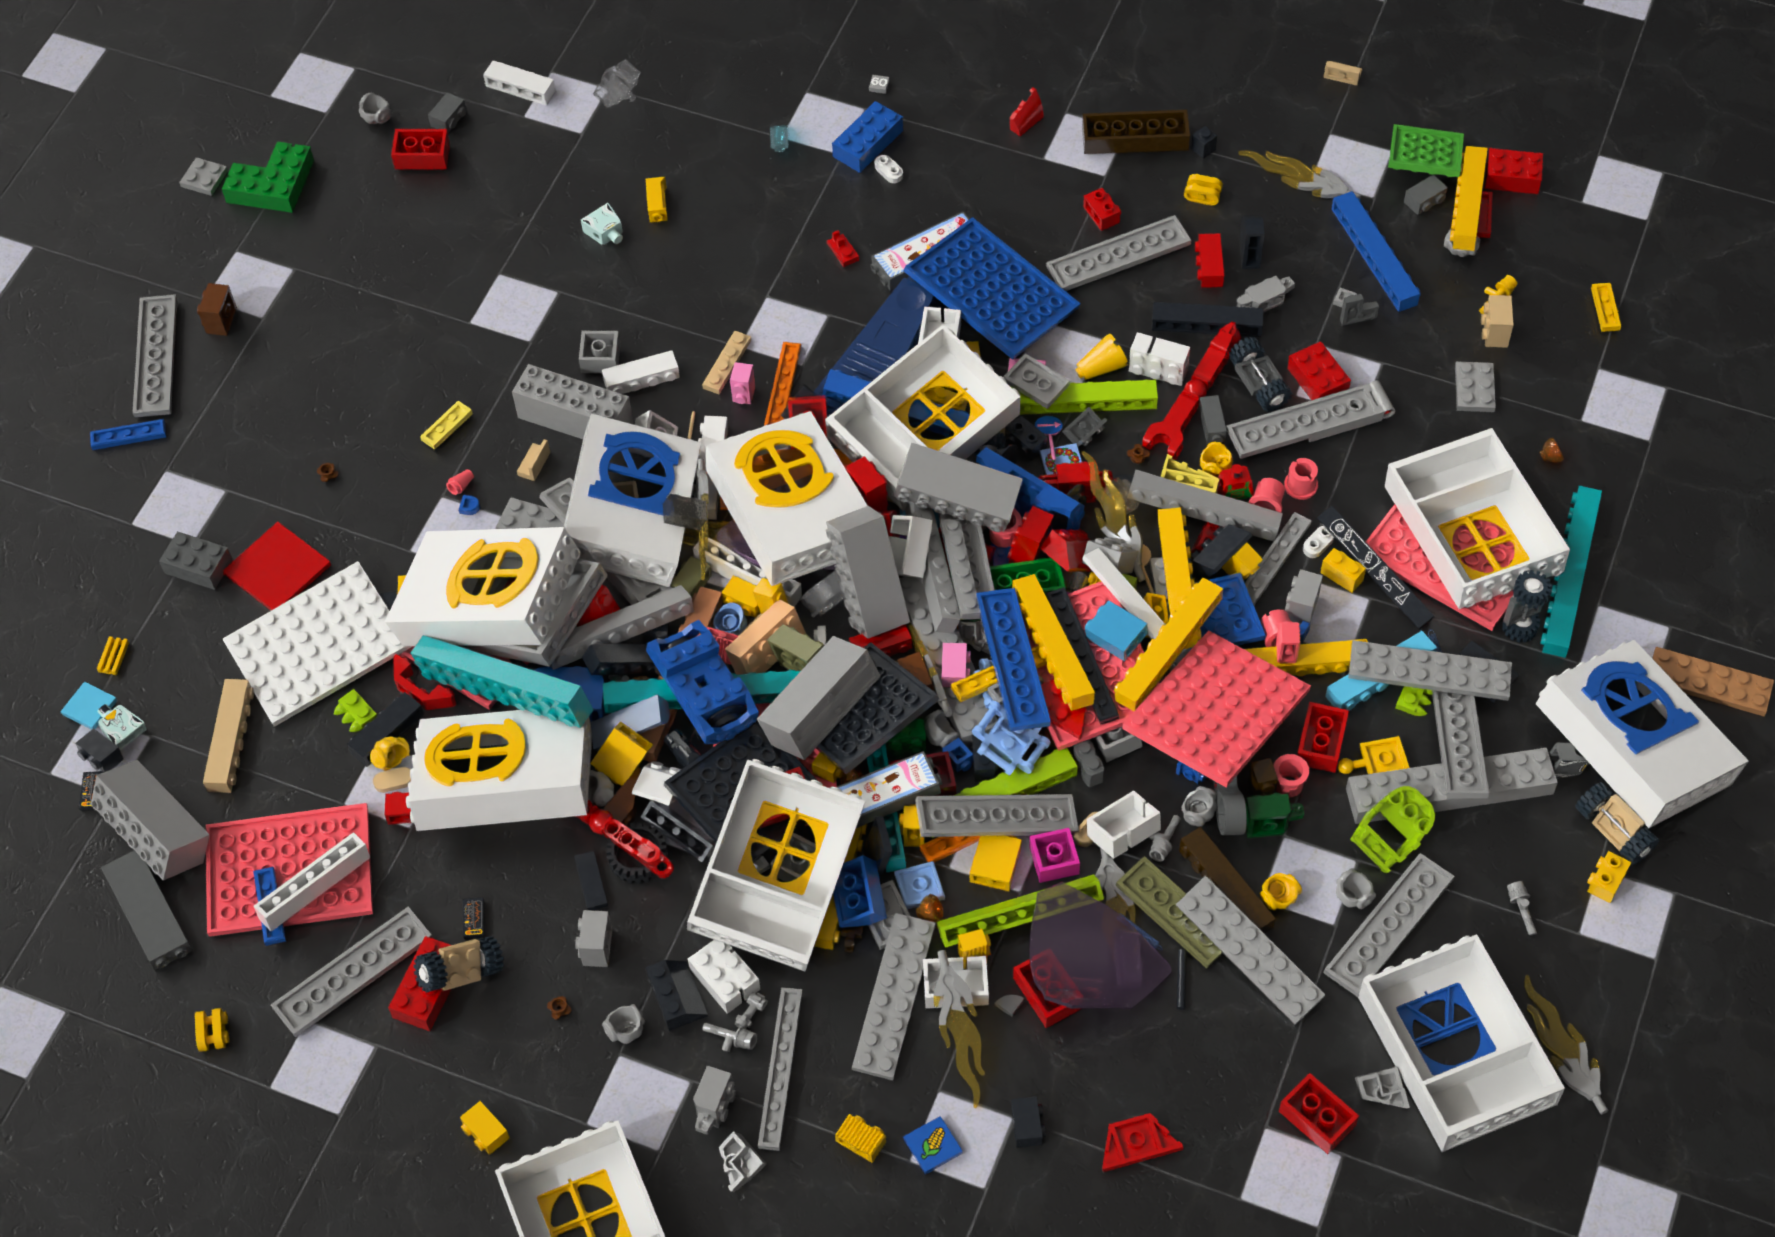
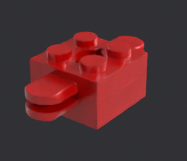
M1086 461L1056 464V474L1040 475L1038 477L1066 495L1077 484H1083L1085 486L1084 495L1087 497L1086 503L1095 502L1096 489L1111 488L1114 485L1111 471H1095L1094 462Z

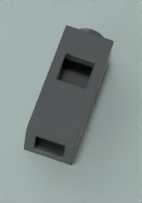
M1219 396L1200 397L1199 412L1207 444L1211 442H1225L1227 430Z

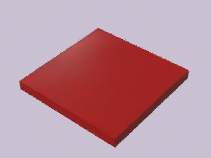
M276 522L223 570V573L272 611L298 596L331 566V562L282 524Z

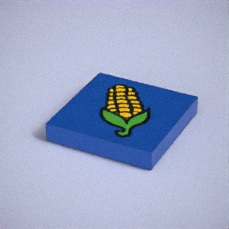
M941 1116L903 1136L905 1143L925 1175L963 1154L962 1149Z

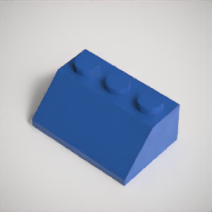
M862 855L845 862L833 892L839 927L871 925L886 919V909L876 861Z

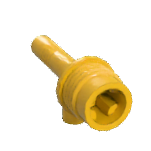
M1507 275L1495 285L1497 290L1486 287L1484 293L1488 295L1510 296L1518 283L1512 276ZM1484 305L1479 310L1481 314H1484Z

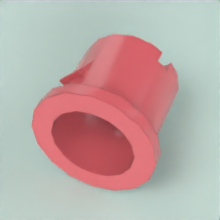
M1299 458L1296 462L1293 461L1291 463L1289 473L1284 481V488L1292 498L1306 500L1316 494L1318 489V467L1312 460Z
M1263 478L1257 483L1254 496L1249 499V503L1282 512L1281 502L1285 492L1284 485L1276 479Z
M1015 508L1004 532H994L989 529L990 541L995 546L1002 548L1011 546L1018 526L1022 524L1021 515Z
M1279 609L1269 612V616L1265 614L1261 618L1260 622L1266 635V647H1276L1279 623L1291 621L1288 613Z
M1295 754L1280 756L1273 765L1278 778L1276 792L1288 794V797L1292 798L1301 793L1304 783L1309 776V766L1302 757ZM1283 777H1292L1295 780H1287Z

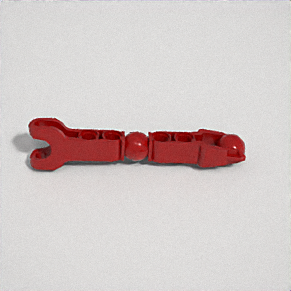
M1230 322L1219 330L1195 369L1192 379L1186 383L1184 390L1165 419L1150 425L1143 437L1142 447L1152 449L1157 443H1166L1169 446L1168 455L1173 456V460L1178 458L1183 450L1182 433L1199 406L1200 397H1206L1207 391L1213 385L1222 368L1227 364L1229 352H1231L1230 349L1236 343L1239 344L1241 336L1235 322Z
M588 800L587 815L576 816L586 824H589L594 833L604 835L608 839L610 838L614 844L637 859L660 878H667L672 874L674 865L663 855L659 847L614 819L608 810L599 809ZM661 862L667 864V868L664 871L658 870V865Z

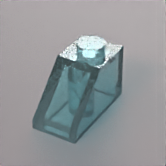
M772 125L770 127L771 149H775V152H783L785 148H789V125Z

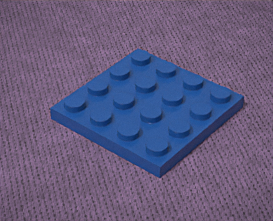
M1241 573L1209 579L1212 583L1223 588V597L1201 626V638L1209 630L1237 646L1265 640V632Z

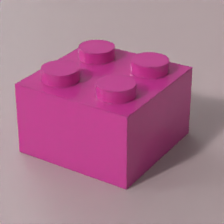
M1070 828L1030 836L1029 848L1039 883L1079 874L1080 861Z

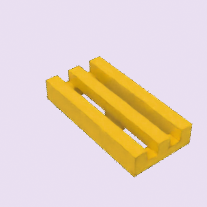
M109 636L97 667L98 673L118 674L129 645L128 639L121 640L117 637L114 639ZM119 645H121L120 650H119V653H118L117 658H116V660H115L116 652H117V650H118ZM115 660L114 666H113V668H112V670H111V669H110V668H111V665H112L113 661Z

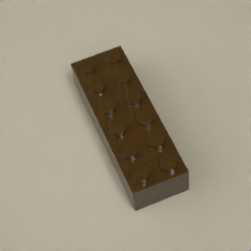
M1187 110L1082 114L1084 154L1189 150Z

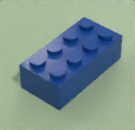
M875 101L832 142L833 157L860 173L903 131V117Z

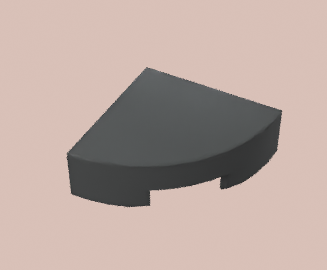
M1006 995L995 1002V1006L1013 1017L1023 1004L1024 998L1018 995Z

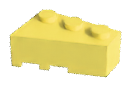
M1167 454L1161 477L1217 493L1219 478L1200 469L1196 471L1188 467L1187 463H1179L1172 459L1173 456Z

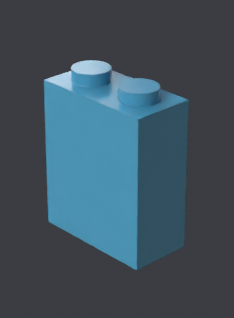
M1108 600L1104 606L1099 607L1096 616L1086 623L1085 633L1086 639L1125 662L1148 634V627L1146 622Z

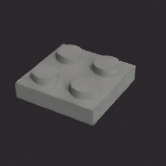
M196 157L181 179L180 185L183 188L212 196L228 172L227 166Z

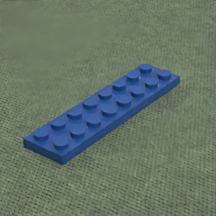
M1015 588L976 593L981 612L980 616L1010 731L1050 726L1051 720Z

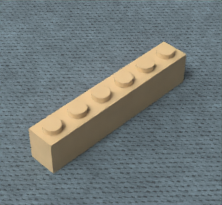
M225 679L203 780L207 792L231 793L232 786L236 784L235 772L236 768H239L240 765L239 752L243 749V733L247 731L246 718L250 715V699L254 697V689L248 680Z

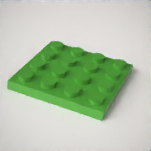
M1394 124L1388 168L1460 177L1464 133Z

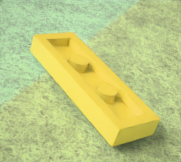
M457 401L420 436L421 441L435 450L473 414L472 409Z

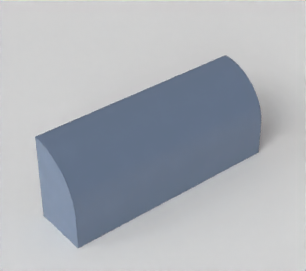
M657 694L592 721L593 750H600L620 721L638 734L668 723L670 718L668 702Z

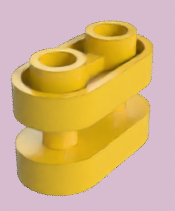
M1192 174L1188 178L1184 197L1191 202L1216 205L1220 198L1223 183L1215 177Z
M222 1008L212 1009V1016H207L205 1011L195 1012L196 1043L199 1052L208 1051L209 1044L214 1043L216 1049L226 1047V1043H229V1034L227 1030L225 1031V1024H228L227 1012H223ZM212 1024L213 1035H208V1025Z

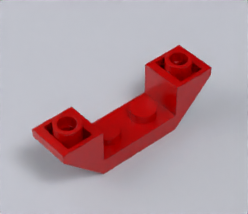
M397 654L393 656L394 681L397 690L401 693L406 692L425 710L449 708L456 705L455 694L448 687L444 688L438 685L430 694L425 689L416 687L415 683L410 679L414 674L411 667L412 663L406 657L402 658Z

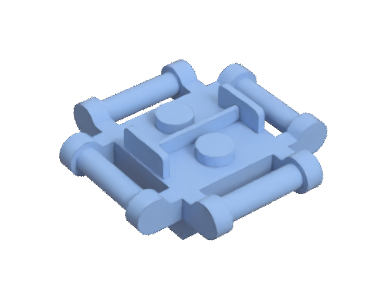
M992 701L988 706L989 710L980 723L972 729V734L982 741L977 753L988 757L1003 768L1009 776L1016 766L1025 773L1030 774L1034 769L1033 765L1043 750L1047 749L1050 745V740L1038 734L1042 727L1033 728V730L1010 731L1005 709L997 701ZM996 714L999 718L987 734L985 728ZM1031 743H1036L1037 746L1028 760L1024 761L1021 759Z

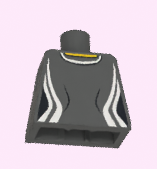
M1556 743L1549 753L1556 779L1580 775L1587 765H1591L1572 743Z

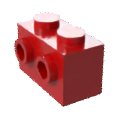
M1103 188L1084 195L1083 207L1101 231L1120 223V207L1114 204L1110 194L1106 193Z

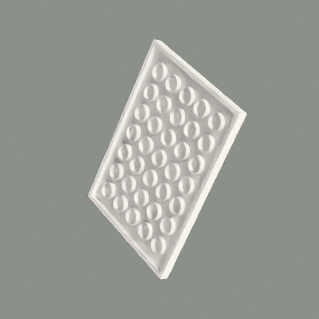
M358 561L223 638L246 680L253 687V692L274 727L391 660L395 654L399 655L411 648V646H403L385 623L390 611Z

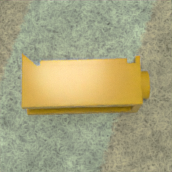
M665 177L646 179L650 222L667 221L665 199L667 186Z

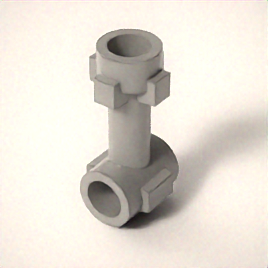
M754 992L750 994L747 999V1003L750 1006L742 1016L738 1014L736 1017L735 1025L738 1028L744 1027L746 1029L752 1025L750 1019L756 1010L763 1011L768 1003L765 996Z

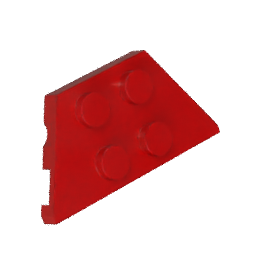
M1054 679L1042 684L1041 687L1051 723L1080 740L1082 738L1087 706L1071 711L1069 705L1064 703L1062 691L1057 689Z
M1151 1113L1109 1124L1102 1170L1106 1172L1183 1150V1145L1180 1141L1177 1142L1170 1135V1131L1160 1125Z

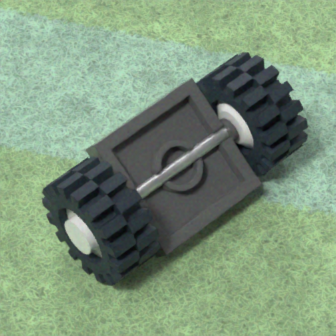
M1255 337L1244 338V341L1240 340V343H1236L1234 348L1230 349L1231 352H1229V358L1234 364L1237 374L1251 395H1256V399L1264 411L1274 412V409L1279 410L1280 406L1284 407V403H1288V399L1292 398L1291 395L1293 393L1270 358L1268 356L1264 357L1265 351Z
M1530 570L1529 574L1527 571H1524L1523 575L1520 573L1516 579L1513 588L1514 594L1510 598L1502 623L1503 632L1506 631L1505 635L1507 637L1511 635V640L1516 638V642H1520L1522 639L1524 643L1527 642V639L1530 641L1536 636L1540 625L1538 613L1541 612L1544 603L1548 601L1552 590L1550 579H1545V574L1541 576L1540 571H1537L1536 574L1534 570Z

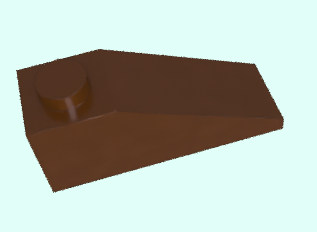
M639 767L636 768L630 778L627 779L603 808L611 812L614 819L627 827H630V823H633L635 820L639 796L632 794V790L641 773V768Z

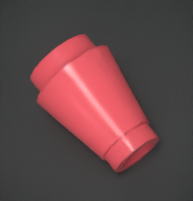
M466 469L450 478L446 486L452 494H461L474 478V475L470 470Z

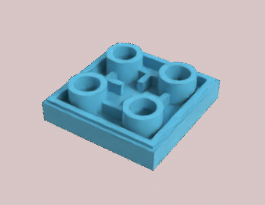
M84 682L61 710V713L92 730L93 728L96 729L99 725V720L103 718L98 713L99 708L104 704L112 708L117 699Z

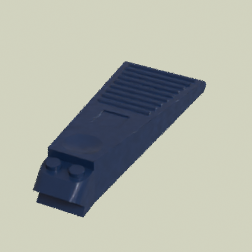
M910 276L907 279L903 278L833 366L832 370H841L847 375L859 376L862 380L869 382L873 381L918 344L924 307L941 308L943 303ZM828 374L814 390L819 396H822ZM826 397L827 418L845 403Z

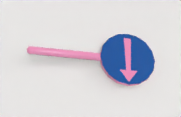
M1044 416L1037 419L1035 427L1049 437L1052 459L1056 460L1052 435L1060 433L1062 422L1056 417Z

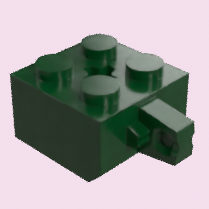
M923 717L913 720L885 743L888 760H900L923 751L926 755V733Z
M1274 793L1268 796L1253 795L1247 797L1246 831L1248 838L1283 835L1287 831L1290 821L1304 818L1303 805L1290 803L1288 794Z

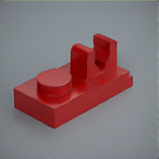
M839 230L833 232L832 239L827 240V244L841 265L845 267L859 261V255L845 235H840Z

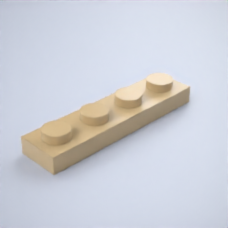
M737 331L733 332L703 382V389L716 394L721 393L732 374L734 363L739 362L750 344L751 336Z

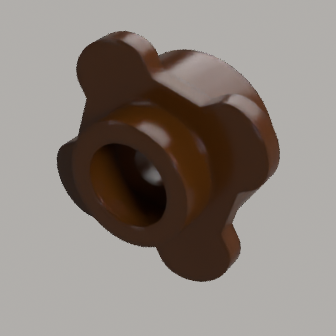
M1136 444L1132 450L1127 451V456L1131 458L1132 462L1137 464L1144 462L1145 457H1149L1150 454L1148 450L1142 448L1141 444Z
M324 463L317 469V474L321 476L322 482L338 477V471H335L334 464Z
M556 997L548 1002L547 1008L551 1010L553 1019L557 1020L560 1016L571 1013V1007L567 1005L566 997Z

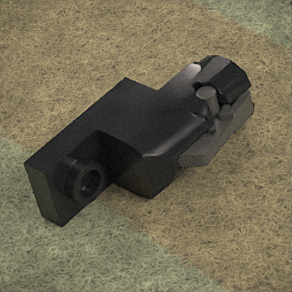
M676 728L672 733L665 736L664 743L676 757L677 764L681 769L701 756L680 729Z

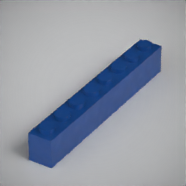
M1353 191L1334 197L1332 211L1397 311L1400 312L1417 306L1421 296L1419 288L1415 287L1411 276L1405 272L1402 262L1398 261L1394 250L1388 246L1384 235H1381L1378 231L1376 223L1371 220L1368 211L1361 205L1359 197H1356Z
M830 369L822 396L826 395L827 398L846 403L872 381L862 380L861 377L855 375H847L841 370ZM917 399L909 410V424L918 427L933 412L922 401ZM934 403L937 407H942L943 405H945V404L939 405V404ZM951 408L946 412V415L961 428L966 425L970 416L964 410ZM936 420L925 429L947 437L954 435V432L941 420Z

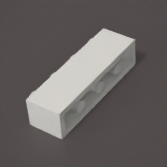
M492 61L483 74L487 87L543 105H547L556 92L553 79L496 61Z
M672 350L602 370L606 389L620 394L680 378L678 365Z

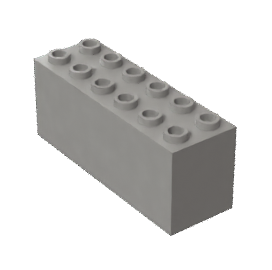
M530 364L527 365L512 391L519 419L580 439L584 438L591 414L629 424L634 423L629 396Z
M911 443L894 497H897L902 502L910 501L916 503V506L920 508L928 507L934 509L939 514L947 513L953 515L955 519L971 521L976 526L990 527L989 529L994 532H1004L1010 522L1023 478Z
M866 506L827 521L828 529H826V535L831 540L832 547H830L832 556L836 559L835 569L841 578L839 584L846 597L844 604L850 613L849 623L851 627L858 630L866 638H871L909 623L910 620L884 516L871 507Z
M833 636L757 720L772 746L805 760L878 680L880 674L867 649Z
M138 760L96 775L91 800L92 807L103 816L104 820L116 830L117 834L128 843L130 848H133L138 853L140 858L162 880L203 864L210 834Z

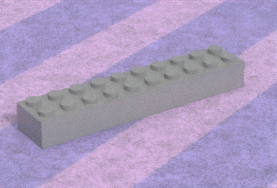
M901 577L899 580L910 620L909 626L922 656L929 655L942 684L943 643H963L957 627L954 633L935 632L922 578ZM970 659V663H966V668H970L971 675L976 670ZM943 687L953 712L952 716L949 717L953 729L959 733L960 740L966 747H971L972 729L980 723L989 710L984 705L983 695L981 693L960 702L951 690V687ZM995 715L985 728L987 734L997 721Z
M1547 748L1484 757L1489 789L1488 799H1447L1442 763L1348 777L1346 791L1355 824H1360L1364 815L1389 792L1402 786H1410L1417 789L1432 804L1434 812L1552 795L1558 782ZM1378 812L1370 822L1386 820V818Z

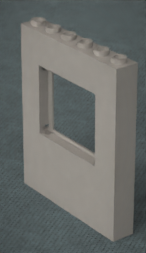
M504 557L500 569L521 568L523 565L522 557ZM487 558L483 570L490 569L495 558ZM577 560L542 645H474L459 647L550 667L608 575L598 562ZM496 577L488 595L502 591L510 577ZM486 578L478 579L471 595L476 596L480 594Z

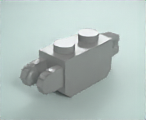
M1277 276L1267 278L1257 285L1248 287L1245 290V294L1237 299V306L1263 308V312L1283 304L1285 294L1294 289L1295 283L1290 277L1279 279Z

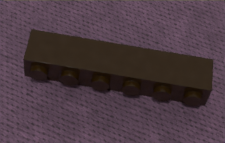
M1201 827L1181 838L1179 851L1185 859L1188 858L1192 863V868L1197 874L1200 873L1203 878L1206 876L1264 934L1274 928L1275 917Z

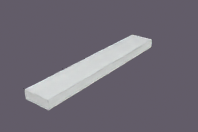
M1099 548L1085 554L1083 561L1129 613L1147 623L1148 636L1151 639H1156L1160 628L1165 624Z

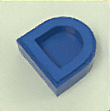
M463 495L458 510L459 514H476L480 510L479 500L474 496Z
M1304 620L1300 625V644H1303L1311 626L1309 622Z

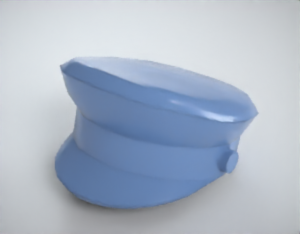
M736 603L725 604L714 615V629L739 635L747 627V619L744 616L743 609Z

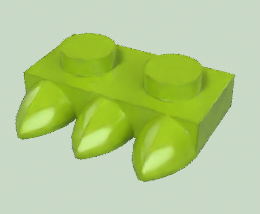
M1404 686L1395 708L1415 716H1424L1427 713L1420 705H1430L1432 703L1426 696L1432 695V690Z
M354 689L338 700L339 704L334 710V715L345 713L342 723L353 722L349 730L350 732L362 730L367 723L372 722L377 717L375 711Z

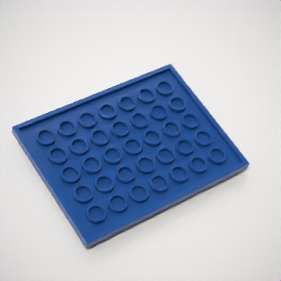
M973 217L907 264L903 270L948 308L961 310V318L1011 359H1015L1075 312L1081 304Z

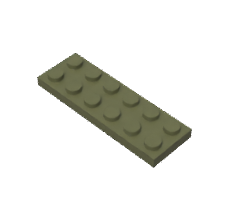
M1145 856L1116 882V887L1205 968H1208L1223 954L1176 906L1186 893Z

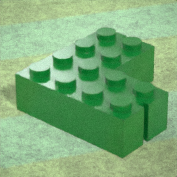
M277 141L267 167L233 163L228 173L229 177L226 178L222 187L226 203L293 213L314 162L311 147L295 144L293 147L291 143Z

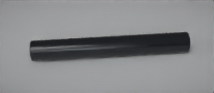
M1185 949L1178 950V1010L1185 1009L1187 955Z

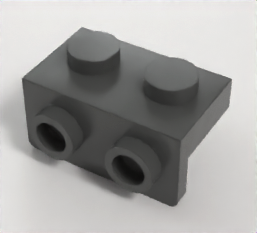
M1088 407L1062 432L1073 444L1076 443L1077 447L1081 444L1086 446L1093 439L1091 435L1094 432L1099 434L1105 428L1103 424L1107 419L1101 420Z

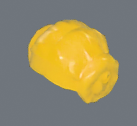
M1221 442L1209 443L1201 453L1200 467L1202 471L1218 478L1220 471L1232 468V454Z
M385 737L377 741L374 749H372L370 753L371 762L376 768L388 771L398 766L403 758L409 756V744L401 737Z
M1276 873L1263 883V891H1261L1260 896L1269 910L1286 909V907L1296 902L1298 895L1302 893V886L1293 875Z

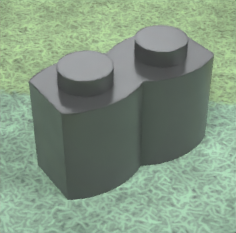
M1090 740L1075 744L1073 759L1077 764V768L1081 771L1084 783L1088 787L1103 783L1104 766L1101 759L1095 755L1094 745Z

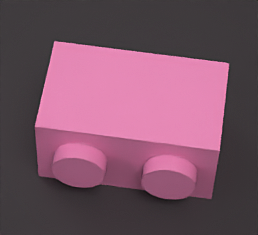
M734 363L730 378L733 402L751 404L755 390L753 365Z
M943 643L942 687H951L952 683L970 676V668H966V663H970L971 651H967V643Z

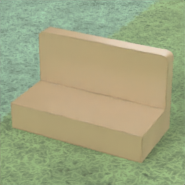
M1327 61L1324 78L1358 85L1362 68Z
M544 439L541 445L532 443L517 470L518 476L532 481L536 480L550 454L548 440Z

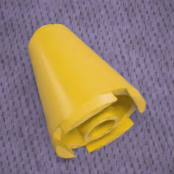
M1110 333L1076 364L1077 368L1075 371L1080 379L1084 378L1087 380L1128 366L1120 345L1117 346L1116 343H1113L1115 338Z

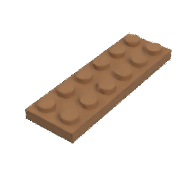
M1655 647L1652 659L1685 694L1765 716L1774 680Z

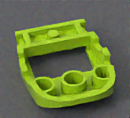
M1410 786L1396 788L1384 796L1364 815L1350 840L1382 872L1389 873L1391 871L1389 868L1396 862L1401 863L1410 852L1416 850L1421 845L1420 841L1433 826L1435 820L1434 808L1417 789ZM1378 812L1406 838V841L1396 852L1368 825Z

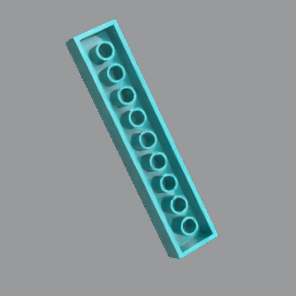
M425 635L421 637L411 651V655L415 660L414 663L420 668L422 676L428 680L433 679L443 685L449 684L458 690L464 689L474 695L479 694L489 700L494 699L504 705H512L519 710H527L537 716L548 717L552 721L558 720L570 727L576 726L581 728L594 710L582 687L565 680Z

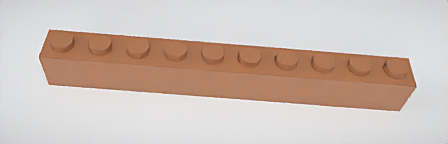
M700 586L698 592L694 593L692 598L694 612L685 615L684 625L681 624L679 632L697 620H700L706 628H713L714 615L723 604L722 592ZM659 675L658 680L664 679V678ZM669 709L670 718L668 723L639 734L653 744L643 760L648 762L657 761L664 744V738L670 730L678 709Z

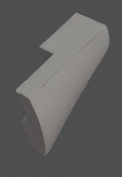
M981 618L960 620L958 631L963 643L970 644L979 652L983 651L990 654Z
M1398 1067L1355 1077L1362 1099L1406 1109L1410 1108Z
M733 1131L719 1146L720 1154L724 1159V1171L728 1173L730 1182L728 1187L731 1192L737 1191L750 1181L766 1165V1162L747 1140L737 1132Z

